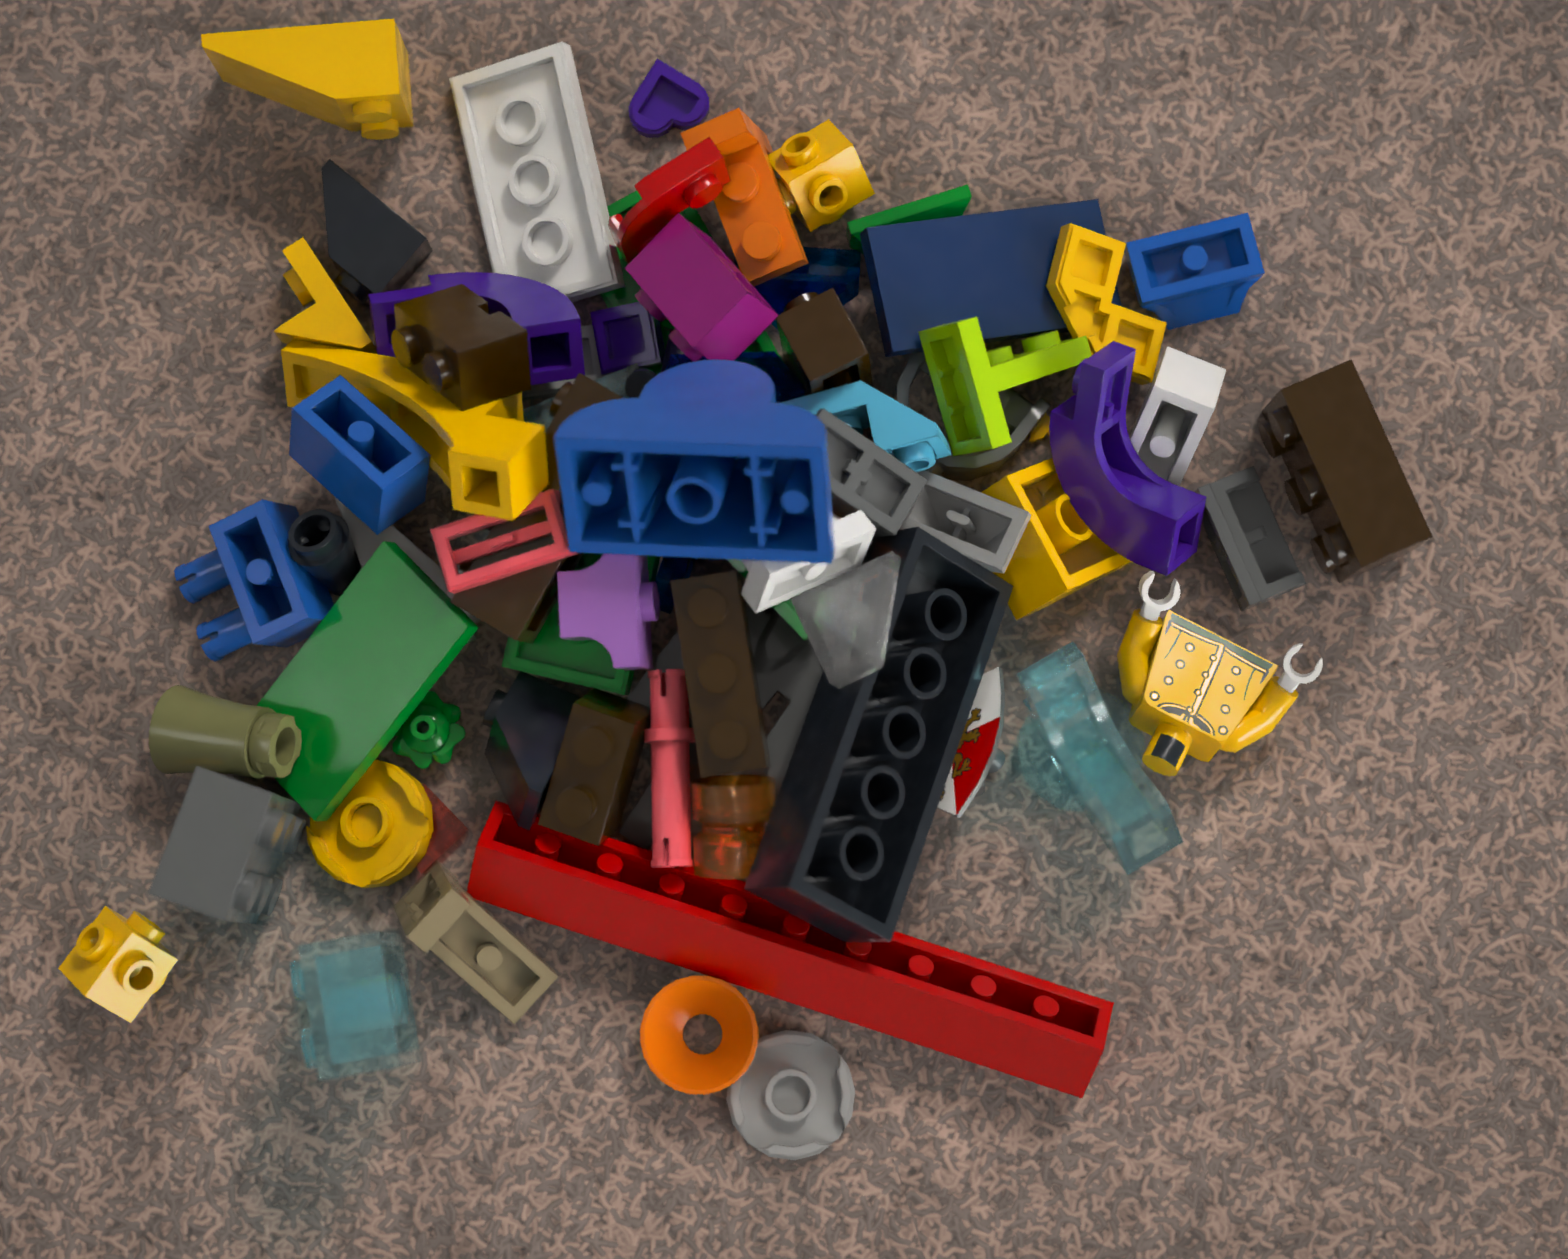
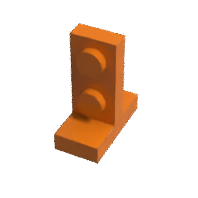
M740 108L681 132L686 150L710 136L724 158L731 181L723 185V189L714 199V203L740 272L753 286H756L808 264L807 257L768 157L773 150L767 135Z

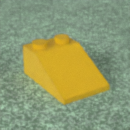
M395 19L201 34L202 48L224 82L346 130L361 131V136L366 139L383 140L394 138L399 135V128L413 127L409 58Z

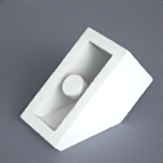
M1168 346L1150 384L1129 438L1136 453L1149 469L1164 480L1180 486L1215 410L1226 369Z

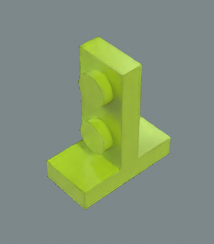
M977 316L918 332L953 456L990 450L1012 442L998 394L999 391L1080 365L1085 358L1092 356L1087 336L1061 341L1058 330L1021 340L1024 352L1013 355L1010 345L986 351Z

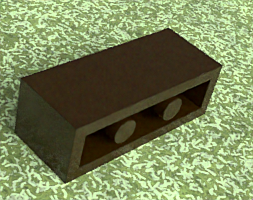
M735 570L671 581L701 777L770 767L746 603L741 595L743 590L741 574Z

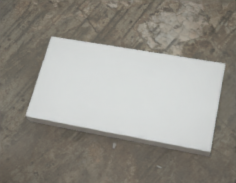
M562 41L449 78L492 272L524 277L547 284L566 295L571 302L625 287L617 247L608 227L609 212L571 46Z

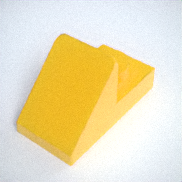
M304 237L283 249L282 252L293 268L282 275L303 306L313 300L316 303L274 330L280 341L284 344H289L292 340H300L376 354L375 345Z

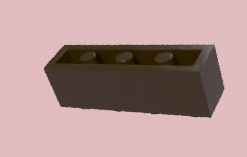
M581 373L577 375L573 384L566 382L560 388L549 410V415L553 417V420L545 432L549 484L540 493L555 489L559 491L562 500L554 442L555 434L561 424L568 417L588 406L609 400L624 399V397ZM560 504L562 513L564 515L563 504ZM545 509L517 518L514 521H508L487 528L486 530L490 532L485 540L548 520ZM553 535L463 563L458 568V572L462 574L554 544ZM577 552L575 555L455 593L450 602L512 639L533 644L558 600L557 572L574 571L584 553Z

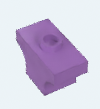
M603 554L589 568L579 571L557 572L560 638L574 641L596 640L608 650L613 661V668L623 670L653 669L651 621L659 620L660 595L657 583L649 582L647 555Z

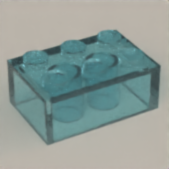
M378 931L298 946L300 960L291 962V980L296 1000L298 1002L307 1000L311 1027L302 1028L301 1030L302 1049L307 1068L317 1067L319 1081L401 1067L422 1061L401 934Z

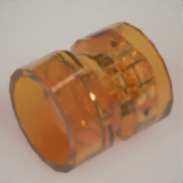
M734 774L707 776L692 780V818L702 824V830L693 835L694 874L714 879L748 878L767 822L776 802L775 778L764 775Z

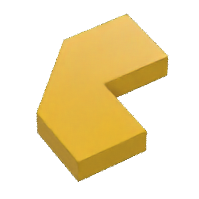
M1072 223L1062 226L1046 287L1072 338L1087 336L1092 355L1112 341L1135 348L1131 382L1140 385L1152 383L1167 323L1111 303L1126 243Z

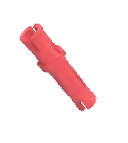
M660 669L648 671V678L650 679V728L644 729V743L651 744V867H692L690 743H695L694 729L689 728V697L684 669H666V672H662Z

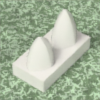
M857 511L841 519L832 513L835 554L832 564L742 560L749 573L741 595L753 611L758 613L860 569L876 531V528L863 511Z

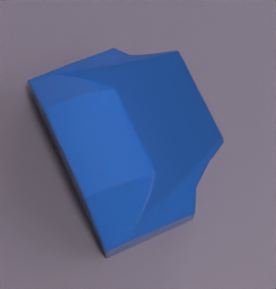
M1248 213L1127 242L1124 250L1139 306L1154 312L1161 321L1167 323L1166 328L1168 330L1239 313L1249 288L1265 273Z

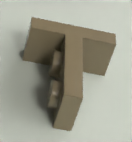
M438 860L431 865L393 906L404 933L409 940L425 954L431 950L513 1024L523 1016L559 977L551 966L461 887L456 876Z

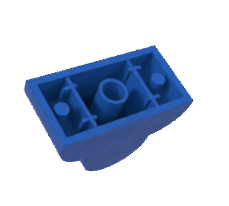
M702 360L678 365L652 378L643 388L639 398L615 399L588 406L568 417L555 434L554 442L569 552L832 564L835 554V540L825 426L817 416L805 409L776 403L773 381L764 371L755 366L731 360Z

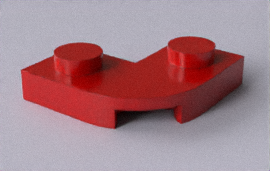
M710 136L635 184L634 187L642 199L628 211L624 219L621 214L609 217V230L619 253L627 265L677 213L682 212L688 207L699 208L710 203L721 193L723 185L731 181L724 158Z

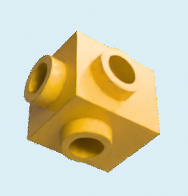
M829 119L808 132L791 136L782 144L781 148L768 155L790 215L794 213L810 232L822 225L837 221L848 209L875 194L853 144Z
M105 905L93 923L86 926L80 933L75 947L58 969L85 997L131 1023L152 994L156 993L163 986L168 973L178 959L160 943V940L166 933L150 919L137 911H133L127 919Z

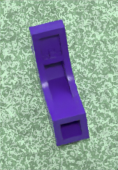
M457 272L428 275L429 286L368 294L376 354L396 357L391 342L392 332L396 330L394 304L463 284L488 302L489 315L501 311L527 330L531 385L576 379L579 373L585 375L579 314L566 295L547 284L508 274Z
M1112 341L1080 363L1072 382V391L1075 395L1050 412L1049 433L1052 458L1065 494L1068 495L1071 505L1090 530L1106 545L1128 560L1168 576L1197 552L1207 497L1159 477L1145 465L1136 453L1129 438L1126 425V406L1136 349Z

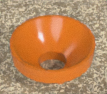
M688 976L664 986L652 998L641 1022L640 1044L649 1068L661 1082L680 1092L706 1095L722 1091L737 1082L746 1073L756 1054L759 1028L755 1012L749 1001L736 987L722 979L711 976ZM700 1014H706L715 1018L722 1029L721 1043L709 1054H699L692 1051L684 1039L685 1026L693 1017Z

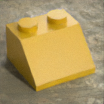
M1053 458L1007 475L981 492L1026 510L1032 515L1005 573L992 572L1013 585L1008 606L1016 621L1048 607L1132 563V561L1106 545L1090 530L1071 505L1070 498L1065 494L1062 485H1059L1044 500H1039L1031 486L1042 480L1046 481L1050 476L1056 474Z

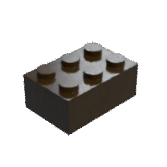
M1352 359L1281 389L1261 411L1265 421L1258 424L1261 439L1272 458L1280 455L1283 458L1291 476V479L1284 482L1288 499L1299 516L1308 513L1318 535L1310 540L1312 551L1324 573L1327 574L1334 571L1338 582L1341 583L1406 555L1433 537Z

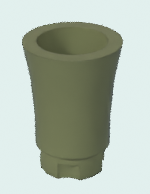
M183 685L170 687L160 697L154 709L149 728V749L152 761L156 768L165 774L194 773L196 766L218 774H232L252 778H263L265 776L284 778L291 773L294 762L300 756L302 745L301 729L296 726L294 716L279 714L267 707L247 705L213 697Z

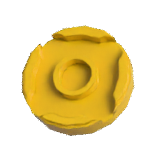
M374 760L327 821L315 822L310 817V827L306 826L307 843L317 864L335 880L362 888L389 886L409 875L425 856L434 830L432 804L422 783L408 771L391 763Z

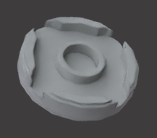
M784 1030L762 1036L758 1039L754 1060L746 1073L737 1082L728 1087L726 1100L732 1123L748 1144L769 1157L798 1160L820 1154L841 1136L852 1117L855 1088L849 1066L833 1045L812 1033Z

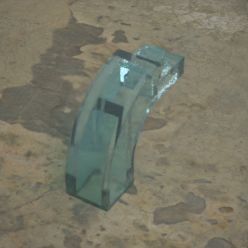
M1074 642L1068 643L1017 673V678L1026 696L1023 703L1046 749L1085 815L1127 875L1181 844L1183 840L1168 802L1142 770L1119 734L1104 705L1085 656Z

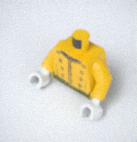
M1149 571L1139 581V592L1144 603L1141 609L1133 611L1117 653V662L1122 695L1132 704L1129 722L1132 726L1152 736L1142 756L1143 763L1159 774L1175 776L1178 774L1187 754L1200 761L1209 762L1219 749L1225 752L1236 753L1271 733L1299 696L1296 690L1300 683L1312 682L1320 675L1323 667V658H1320L1311 673L1299 674L1292 668L1291 658L1300 650L1303 643L1293 645L1284 657V673L1281 677L1273 676L1278 665L1169 610L1176 605L1180 598L1181 590L1175 578L1171 583L1168 596L1160 600L1150 598L1148 589L1153 582L1155 573L1154 571ZM1168 610V612L1165 614V616H1164L1163 619H1162V618L1159 616V615H1160V612H1161V611Z

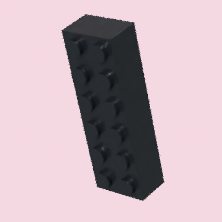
M920 527L898 530L896 535L872 538L746 881L745 890L843 942H891L1013 585L962 555Z

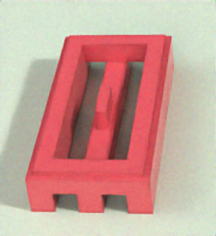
M551 489L539 493L516 517L517 519L545 509L548 520L452 551L450 540L510 520L475 514L430 529L448 592L454 594L577 554V552H569L565 516L560 506L563 503L559 491ZM553 535L554 544L462 574L458 572L457 565Z

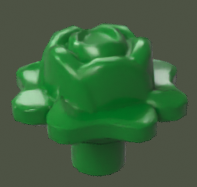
M429 691L394 735L398 737L393 742V752L396 755L409 757L420 769L429 768L433 758L442 765L449 763L452 759L454 747L465 739L466 736L464 727L456 724L461 717L460 708L453 704L444 703L437 693Z

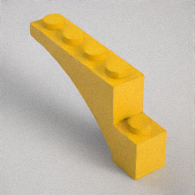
M292 340L281 350L288 407H294L341 375L430 454L429 467L440 476L452 492L453 510L514 521L549 484L545 425L524 422L522 392L462 411L440 393L435 392L408 368L403 367L396 357L300 340Z

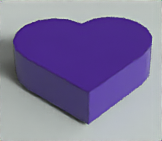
M657 59L630 102L629 119L633 128L640 135L648 138H659L667 134L673 127L680 130H688L702 124L707 119L710 111L709 97L706 90L699 83Z

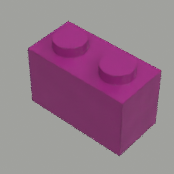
M677 213L625 267L627 272L641 287L635 294L636 299L660 322H663L666 318L671 322L675 329L668 335L669 338L694 362L698 361L702 356L708 360L735 361L779 316L711 237L680 213Z

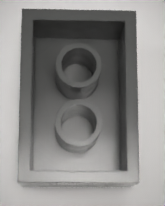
M196 766L148 894L227 922L256 924L260 913L270 916L278 901L283 885L282 879L274 877L283 852L289 855L294 854L305 828L306 819L297 816L300 805L290 799Z

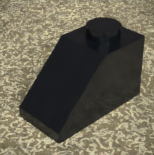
M329 159L321 170L328 254L336 269L341 272L334 281L351 297L364 305L369 299L368 294L400 290L433 250L424 235Z
M520 671L508 693L499 689L495 692L488 705L482 724L491 728L484 754L517 825L530 831L544 805L573 703L581 697Z

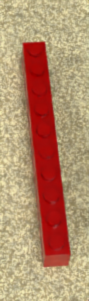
M495 801L477 842L466 892L474 899L1083 1098L1104 1051L1114 1005L1113 1002L894 931L891 942H843L745 890L746 882L695 865L692 867L675 866L673 868L651 867L652 851L610 837L597 846L538 825L539 814L529 831L517 825L508 804Z

